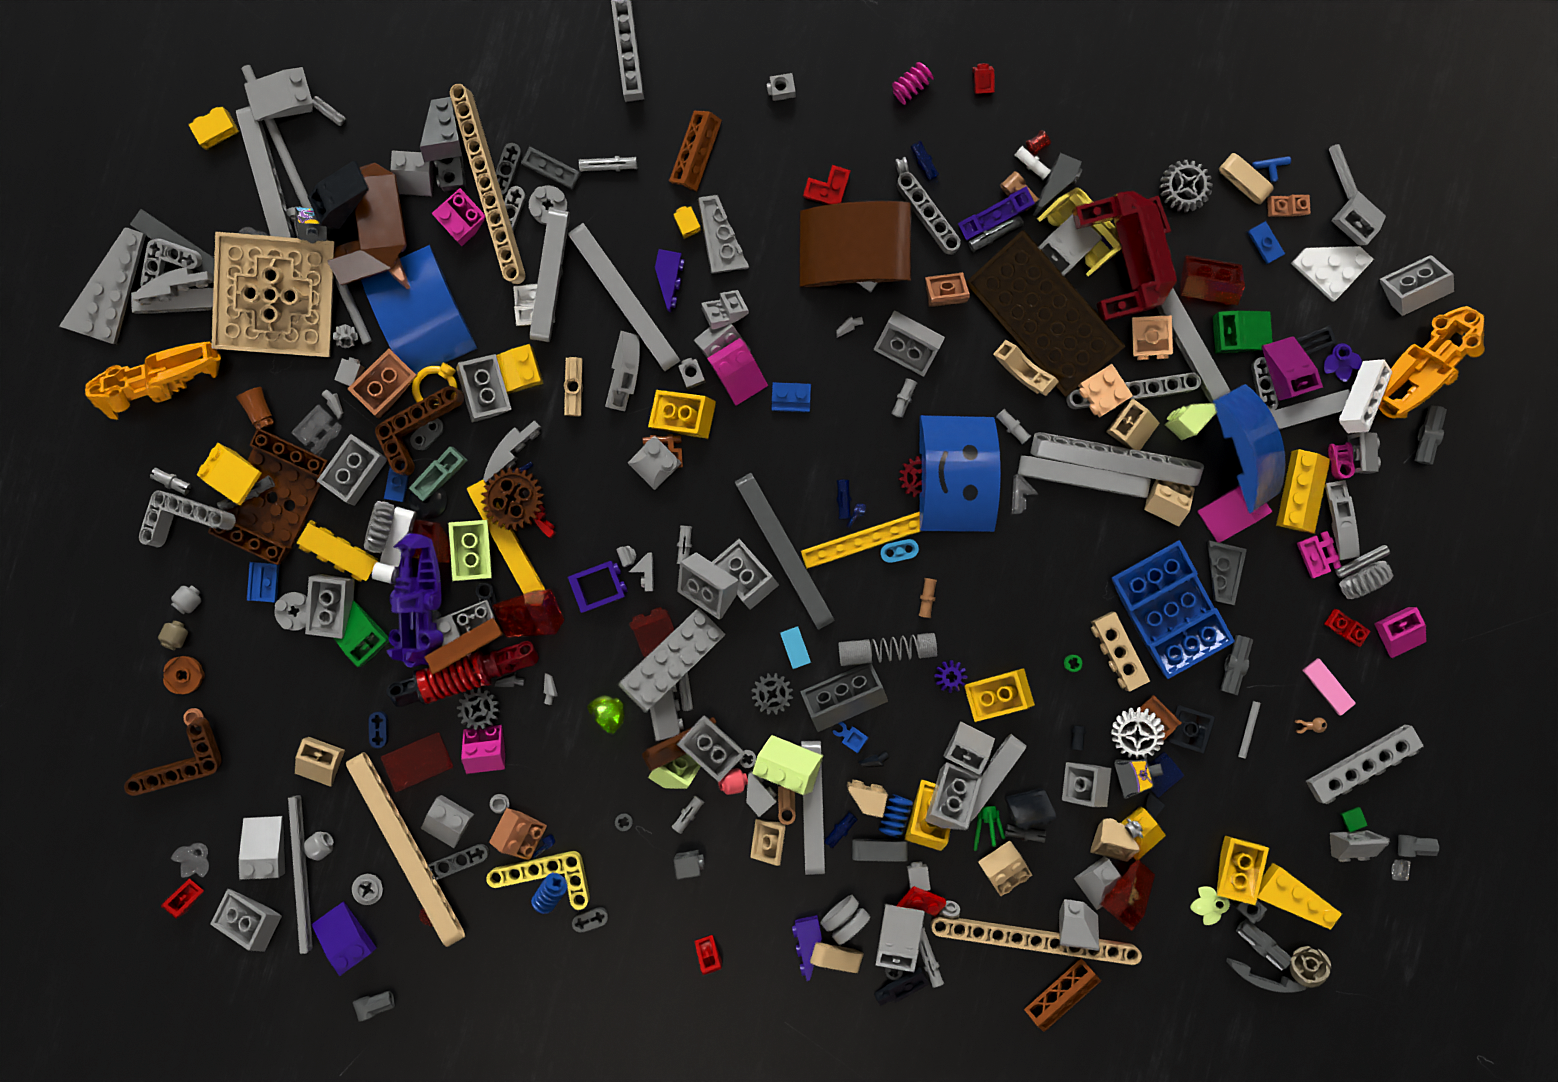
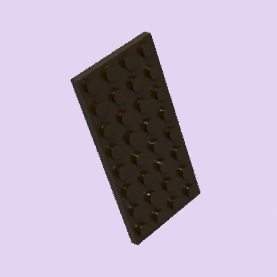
M1024 230L966 281L971 290L1041 370L1056 377L1059 381L1056 387L1065 397L1125 347L1122 341Z

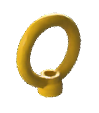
M444 362L441 366H428L420 370L412 383V393L415 401L418 403L423 400L420 394V383L429 374H439L448 381L449 386L457 388V383L453 376L456 370ZM455 392L451 394V400L455 398ZM435 404L434 409H437L439 404Z

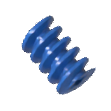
M894 795L895 798L888 799L893 805L886 806L890 813L883 814L888 819L881 820L885 828H879L878 830L889 836L899 838L897 835L903 834L900 828L906 826L901 820H908V816L904 813H910L911 810L907 805H913V802L904 797Z
M550 873L546 876V879L537 889L531 900L532 906L536 911L549 913L555 908L567 891L565 878L558 873Z

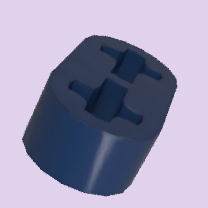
M378 711L372 713L369 717V743L374 748H382L388 743L389 739L388 717L384 712ZM378 715L379 718H383V722L379 723V728L378 723L374 722V718H377ZM378 731L379 736L383 738V741L380 742V745L378 744V741H374V738L378 737Z

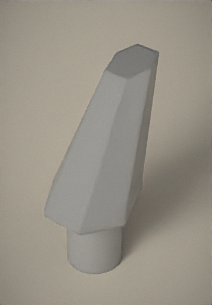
M850 316L836 330L837 338L855 330L854 326L862 325V317L853 319Z
M326 389L322 396L328 400L327 405L337 418L341 419L343 411L337 393L332 394Z
M545 673L543 693L546 694L544 703L552 705L554 696L558 695L553 677Z

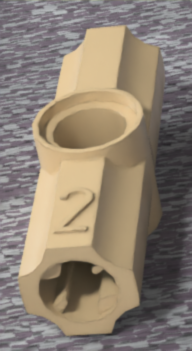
M566 358L564 382L565 416H581L583 358ZM573 382L578 383V389L571 392L569 385Z

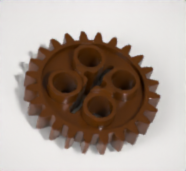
M509 467L508 473L501 469L500 476L494 473V481L488 479L490 486L484 485L487 492L481 493V495L486 497V499L482 500L481 503L487 506L483 508V511H489L486 517L489 519L493 517L491 521L493 524L499 522V528L505 525V529L510 530L512 525L513 529L517 531L518 525L525 529V522L532 525L531 518L538 519L535 513H542L538 507L544 505L540 499L544 498L545 495L539 493L543 488L537 486L539 480H533L534 475L530 474L527 476L528 472L526 470H523L520 474L519 468H516L515 472H513ZM512 482V488L509 491H505V484ZM528 489L530 494L527 498L523 499L522 492ZM510 497H515L516 501H511L509 499ZM503 499V507L497 509L496 503ZM521 507V514L514 516L515 508Z

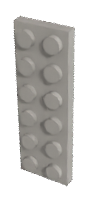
M698 607L618 685L646 713L726 634Z

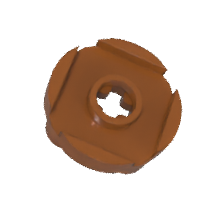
M189 656L175 657L168 661L164 667L163 683L172 693L188 694L199 688L205 674L196 659ZM180 671H186V679L179 678L181 676Z

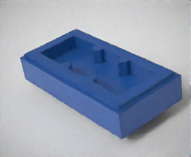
M1266 221L1248 231L1266 264L1285 254Z
M405 463L401 464V470L405 468ZM390 466L384 499L404 502L409 475L398 474Z

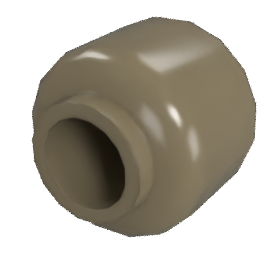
M174 620L172 623H165L158 636L161 642L160 645L171 650L181 648L188 635V631L183 628L184 624Z

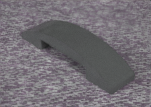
M1229 958L1226 960L1233 970L1258 987L1285 993L1306 990L1305 986L1299 984L1294 979L1282 976L1280 983L1251 974V968L1245 963Z

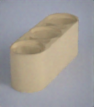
M1232 153L1219 167L1220 172L1257 204H1261L1274 190L1273 185L1235 153Z
M816 942L810 962L824 968L858 973L864 953L852 948Z

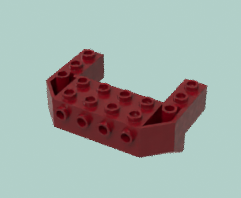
M1135 191L1117 193L1114 197L1076 206L1072 210L1076 229L1114 220L1133 291L1132 293L1098 302L1096 305L1101 319L1105 322L1161 306L1175 285L1177 278L1157 204Z

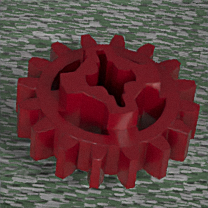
M916 456L915 461L909 458L908 465L902 464L905 469L899 470V473L903 474V477L898 478V480L903 481L900 487H906L905 493L912 492V497H916L917 493H919L920 497V492H922V490L915 489L918 485H922L921 480L916 482V473L921 474L922 467L920 469L912 467L916 464H922V460L920 461L919 456ZM907 473L910 474L911 478L909 483L907 481Z

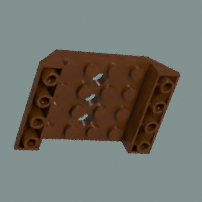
M257 428L250 443V446L254 448L247 461L262 473L256 482L269 475L273 479L275 486L260 493L261 496L253 497L243 502L241 506L238 505L226 511L235 517L236 521L232 529L223 530L210 526L208 533L273 564L279 565L293 548L322 485L317 480L326 469L328 460ZM272 492L278 495L275 503L269 501V495ZM290 500L295 503V508L292 511H288L286 508V503Z

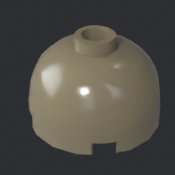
M1310 946L1301 947L1294 952L1290 960L1292 977L1305 987L1313 988L1320 986L1327 980L1330 974L1331 963L1329 958L1319 949H1311Z

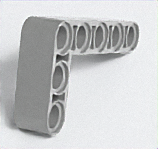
M155 491L151 496L144 517L139 540L145 545L163 546L174 514L223 530L232 529L236 520L234 515L229 512L172 493Z

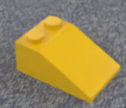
M530 344L496 355L507 394L543 384L534 349Z
M656 390L648 427L708 439L716 401L701 395Z
M217 443L210 451V455L205 463L201 465L197 476L241 506L262 473L237 452Z
M1024 668L965 684L964 686L975 722L1028 709L1035 705Z
M921 780L909 818L905 840L942 851L948 843L950 829L941 828L925 821L936 784Z
M1225 836L1220 854L1217 895L1256 905L1269 848Z

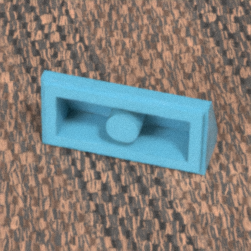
M798 626L780 632L792 668L795 669L811 663Z

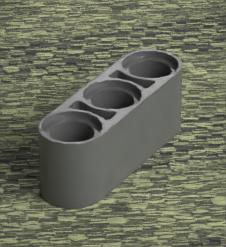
M853 839L852 860L908 861V841L899 839Z

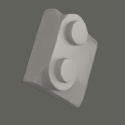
M656 436L648 440L628 462L654 490L682 464Z

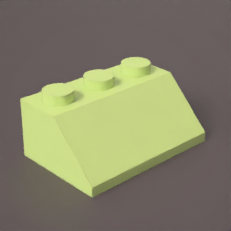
M1192 404L1187 407L1178 408L1166 418L1169 421L1165 426L1181 440L1192 437L1215 415V405Z
M488 520L448 523L453 581L492 578Z
M771 735L757 756L752 774L804 795L813 791L823 755Z

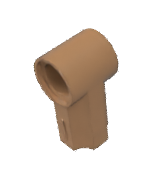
M1013 172L1000 186L1009 196L1026 187V182L1019 173ZM1028 188V190H1029V192H1030V194H1031V196H1032L1034 202L1036 203L1039 199H1038L1037 196Z
M778 786V817L781 823L789 825L796 818L795 791ZM785 810L791 811L793 814L792 819L784 820L782 812Z

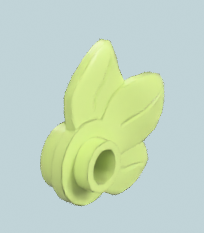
M1199 887L1200 898L1196 899L1190 908L1196 914L1204 915V925L1217 923L1221 918V914L1229 909V899L1218 896L1217 892L1211 887ZM1216 902H1223V906L1218 907L1216 905Z

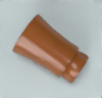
M262 387L250 389L236 397L256 430L257 428L263 430L274 424Z

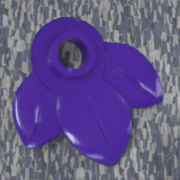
M1341 343L1333 348L1332 354L1325 359L1324 371L1326 374L1335 372V375L1341 381L1346 382L1351 376L1352 369L1361 368L1362 359L1358 354L1352 352L1349 345ZM1340 350L1344 352L1343 357L1339 355Z

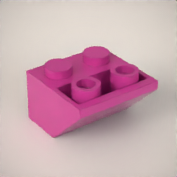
M461 188L432 213L461 246L477 233L486 218L484 213Z
M1407 607L1374 623L1390 658H1394L1426 642V625L1417 607Z
M502 725L488 726L486 730L480 727L479 731L474 730V728L463 729L461 760L466 774L505 769Z

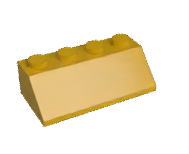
M1300 449L1291 452L1276 526L1315 534L1330 462L1329 458L1318 453Z

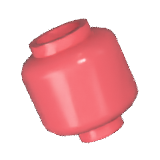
M733 768L718 784L721 791L731 795L743 792L745 785L748 784L746 773L743 774L739 768Z

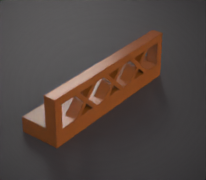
M694 110L669 182L684 185L690 190L697 191L722 119L708 111ZM699 117H702L701 122L697 125ZM696 135L695 140L691 143V138ZM689 153L688 158L684 161L685 155ZM683 170L681 179H677L679 173Z
M489 619L425 656L431 673L435 674L500 637L503 633L495 619Z
M1081 958L1024 1010L1035 1024L1045 1032L1098 985L1101 980ZM1083 965L1088 972L1083 977H1076V971ZM1064 981H1072L1071 987L1068 990H1062V983ZM1051 993H1057V1000L1054 1003H1047L1048 996ZM1037 1006H1043L1042 1013L1036 1018L1031 1011Z

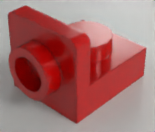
M987 63L977 64V67H973L974 93L994 92V68Z

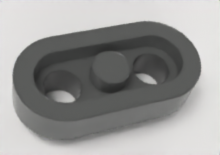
M436 418L418 428L410 438L412 447L421 451L426 450L444 432L443 422ZM433 423L436 424L435 430H431L430 428L431 424ZM422 437V443L418 444L417 438Z

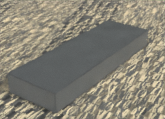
M529 147L521 162L525 167L571 190L574 189L581 175V172L532 147Z

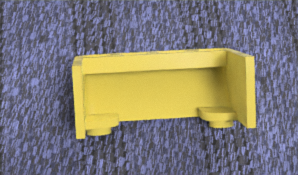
M1075 188L1058 198L1038 220L1042 221L1047 217L1048 222L1052 226L1059 227L1072 215V210L1076 206L1093 201L1083 190ZM1110 221L1091 226L1100 236L1103 235L1113 248L1109 249L1100 240L1085 255V263L1090 268L1086 273L1087 276L1098 270L1121 250L1116 227Z

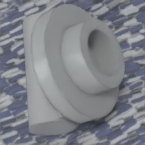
M630 546L616 549L623 567L634 564L636 559L634 549H631Z
M946 901V905L939 912V916L959 918L960 907L953 901Z

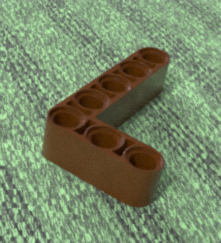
M447 386L377 425L375 429L377 439L394 472L408 476L415 469L414 462L402 437L460 406L465 398L462 391L453 386ZM455 392L456 396L451 400V394ZM439 401L438 408L434 409L435 403ZM422 411V416L418 418V413ZM406 419L405 426L401 427L402 421ZM389 429V434L385 437V432ZM397 445V451L393 453V448ZM405 462V468L401 470V464Z
M197 717L186 729L195 757L133 774L124 785L126 793L135 796L215 773L222 763V758L208 720L204 717ZM194 725H199L202 731L196 730ZM201 743H205L208 749L203 748ZM207 761H212L214 766L208 765ZM189 766H193L196 771H191ZM170 771H174L177 777L172 776ZM151 776L156 777L158 782L153 781ZM133 781L137 782L140 787H136Z

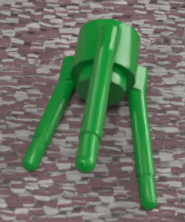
M984 806L981 812L978 813L974 851H977L982 819H984V823H989L993 847H996L993 822H997L1001 838L1005 839L999 818V810H996V806Z

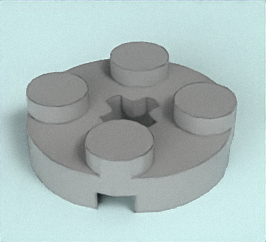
M554 186L537 187L529 199V209L532 216L544 225H547L549 210H545L544 203L551 201L553 207H549V210L567 211L568 203L563 192Z
M291 592L283 595L275 603V617L282 628L292 631L306 628L308 596L298 592ZM293 606L299 608L296 617L290 613Z

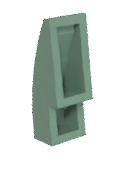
M450 446L438 460H434L409 489L422 501H425L444 485L467 462V459L454 447Z

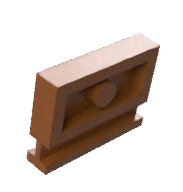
M1154 695L1140 707L1141 712L1144 713V710L1148 709V715L1155 713L1154 719H1161L1159 725H1164V730L1162 731L1165 733V737L1162 738L1163 740L1181 724ZM1142 722L1147 728H1150V730H1152V728L1148 724Z

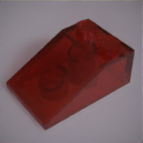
M439 732L381 756L395 793L453 768Z

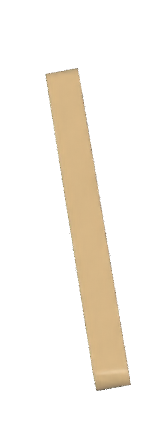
M455 84L450 89V97L502 275L507 281L513 284H520L525 279V271L495 174L472 92L462 84ZM464 92L463 96L459 98L460 93ZM469 109V113L464 116L465 111ZM474 127L473 133L469 134L470 129ZM480 145L479 150L475 152V147ZM485 163L484 168L480 170V165ZM490 180V185L485 188L486 182ZM495 198L494 205L490 206L491 200ZM501 216L500 222L496 224L497 217ZM506 234V239L501 242L502 235ZM511 252L510 259L506 260V255ZM516 270V276L514 278H511L512 272Z
M363 752L346 762L347 768L441 941L448 947L465 937L463 928L439 884L432 878L433 873L430 871L427 862L370 758Z
M939 915L933 917L930 922L933 933L939 937L1129 965L1138 964L1142 958L1140 950L1130 943L1099 939V950L1090 953L1088 949L1076 948L1071 950L1069 946L1060 945V936L1056 932L961 918H947ZM944 922L945 926L942 930H936L935 924ZM961 924L964 926L962 932H954L956 925ZM977 927L983 929L982 934L979 936L973 934L974 929ZM994 931H1002L999 938L995 939L992 937ZM1020 933V939L1012 941L1013 934ZM1039 936V942L1031 944L1032 937ZM1053 939H1059L1057 946H1050V942ZM1111 947H1115L1116 952L1113 955H1108V950ZM1130 950H1135V955L1132 958H1127V953Z

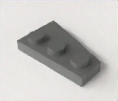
M1207 541L1214 601L1235 605L1247 549Z

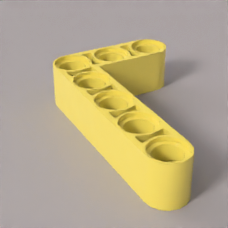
M576 851L496 867L486 877L488 885L497 888L544 878L550 873H564L572 907L581 910L587 906L590 900L582 857ZM574 857L577 860V865H570L568 858ZM555 861L558 864V869H551L549 862ZM536 865L539 868V873H532L530 866ZM512 869H517L520 872L519 878L512 876ZM493 873H498L501 876L500 882L493 880ZM578 876L581 879V884H574L571 878ZM582 895L585 898V902L580 904L576 901L575 897Z

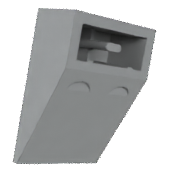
M1072 214L1039 248L1059 271L1066 276L1102 237L1091 226L1076 229Z
M488 600L435 620L433 623H437V630L443 634L442 646L489 619L494 618Z
M885 905L876 966L914 972L924 911Z

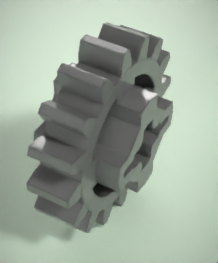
M767 673L766 679L760 676L761 682L755 681V685L758 687L752 688V691L756 693V695L752 696V699H757L754 705H761V712L767 709L768 715L771 710H774L775 715L778 713V709L784 712L783 706H790L787 700L793 699V696L789 695V692H792L793 689L787 687L790 682L784 683L785 677L782 676L779 679L777 678V673L774 674V677ZM768 681H776L772 686L764 684ZM778 686L776 689L777 697H772L767 701L769 696L767 691H772ZM781 686L785 689V698L780 695ZM760 690L765 695V699L763 702L761 701L759 696ZM777 701L780 703L777 706H769L771 702Z
M478 688L476 693L472 689L470 690V695L464 693L465 700L459 699L462 706L457 707L458 710H461V713L457 716L464 718L461 723L467 724L469 729L474 726V730L479 731L481 726L482 729L486 730V724L493 726L491 720L498 719L495 713L500 712V710L495 706L499 705V702L493 701L496 696L490 695L488 690H485L483 693V689ZM478 697L476 701L470 702L472 699ZM476 707H480L482 709L481 712H477L475 710ZM487 717L485 720L479 722L481 718Z

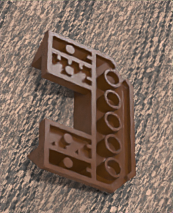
M375 162L360 167L369 190L355 208L359 239L335 247L334 259L327 260L341 286L392 270L397 263L395 260L400 252H404L407 247L396 175Z

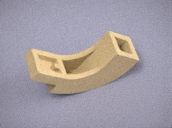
M1007 340L993 354L1014 377L1037 394L1040 392L1047 396L1059 382L1056 377L1034 365L1018 346Z

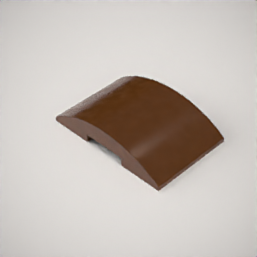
M849 202L818 206L800 211V287L837 285L838 283L869 281L877 283L911 280L910 202Z

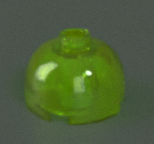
M600 696L587 705L590 715L595 714V721L606 732L614 734L623 724L624 711L622 707L624 705L618 698L613 699L610 696Z

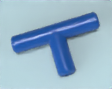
M1288 156L1256 161L1252 163V167L1254 169L1268 168L1270 181L1277 182L1276 166L1290 164L1291 158Z

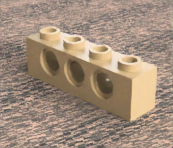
M1110 612L1092 621L1093 627H1091V630L1096 638L1099 637L1102 643L1100 648L1110 659L1108 662L1113 672H1117L1119 676L1117 681L1120 687L1130 692L1150 682L1116 612ZM1108 630H1112L1114 632V638L1112 640H1108L1106 638V632ZM1117 647H1121L1123 650V654L1119 658L1115 656V649ZM1127 664L1132 668L1128 675L1123 671L1124 666Z

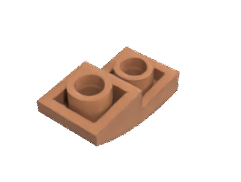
M1310 195L1270 196L1267 198L1268 217L1310 214Z

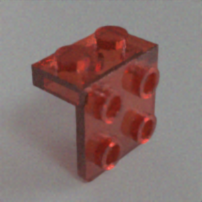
M656 608L651 610V615L646 617L643 614L632 617L633 621L629 623L631 630H634L644 657H647L674 631L667 609Z

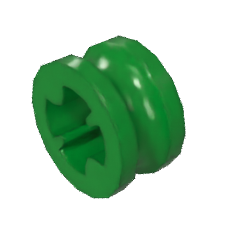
M1068 655L1064 659V667L1068 671L1077 672L1081 669L1083 663L1079 656ZM1075 658V662L1078 665L1077 667L1073 666L1074 669H1071V665L1068 662Z

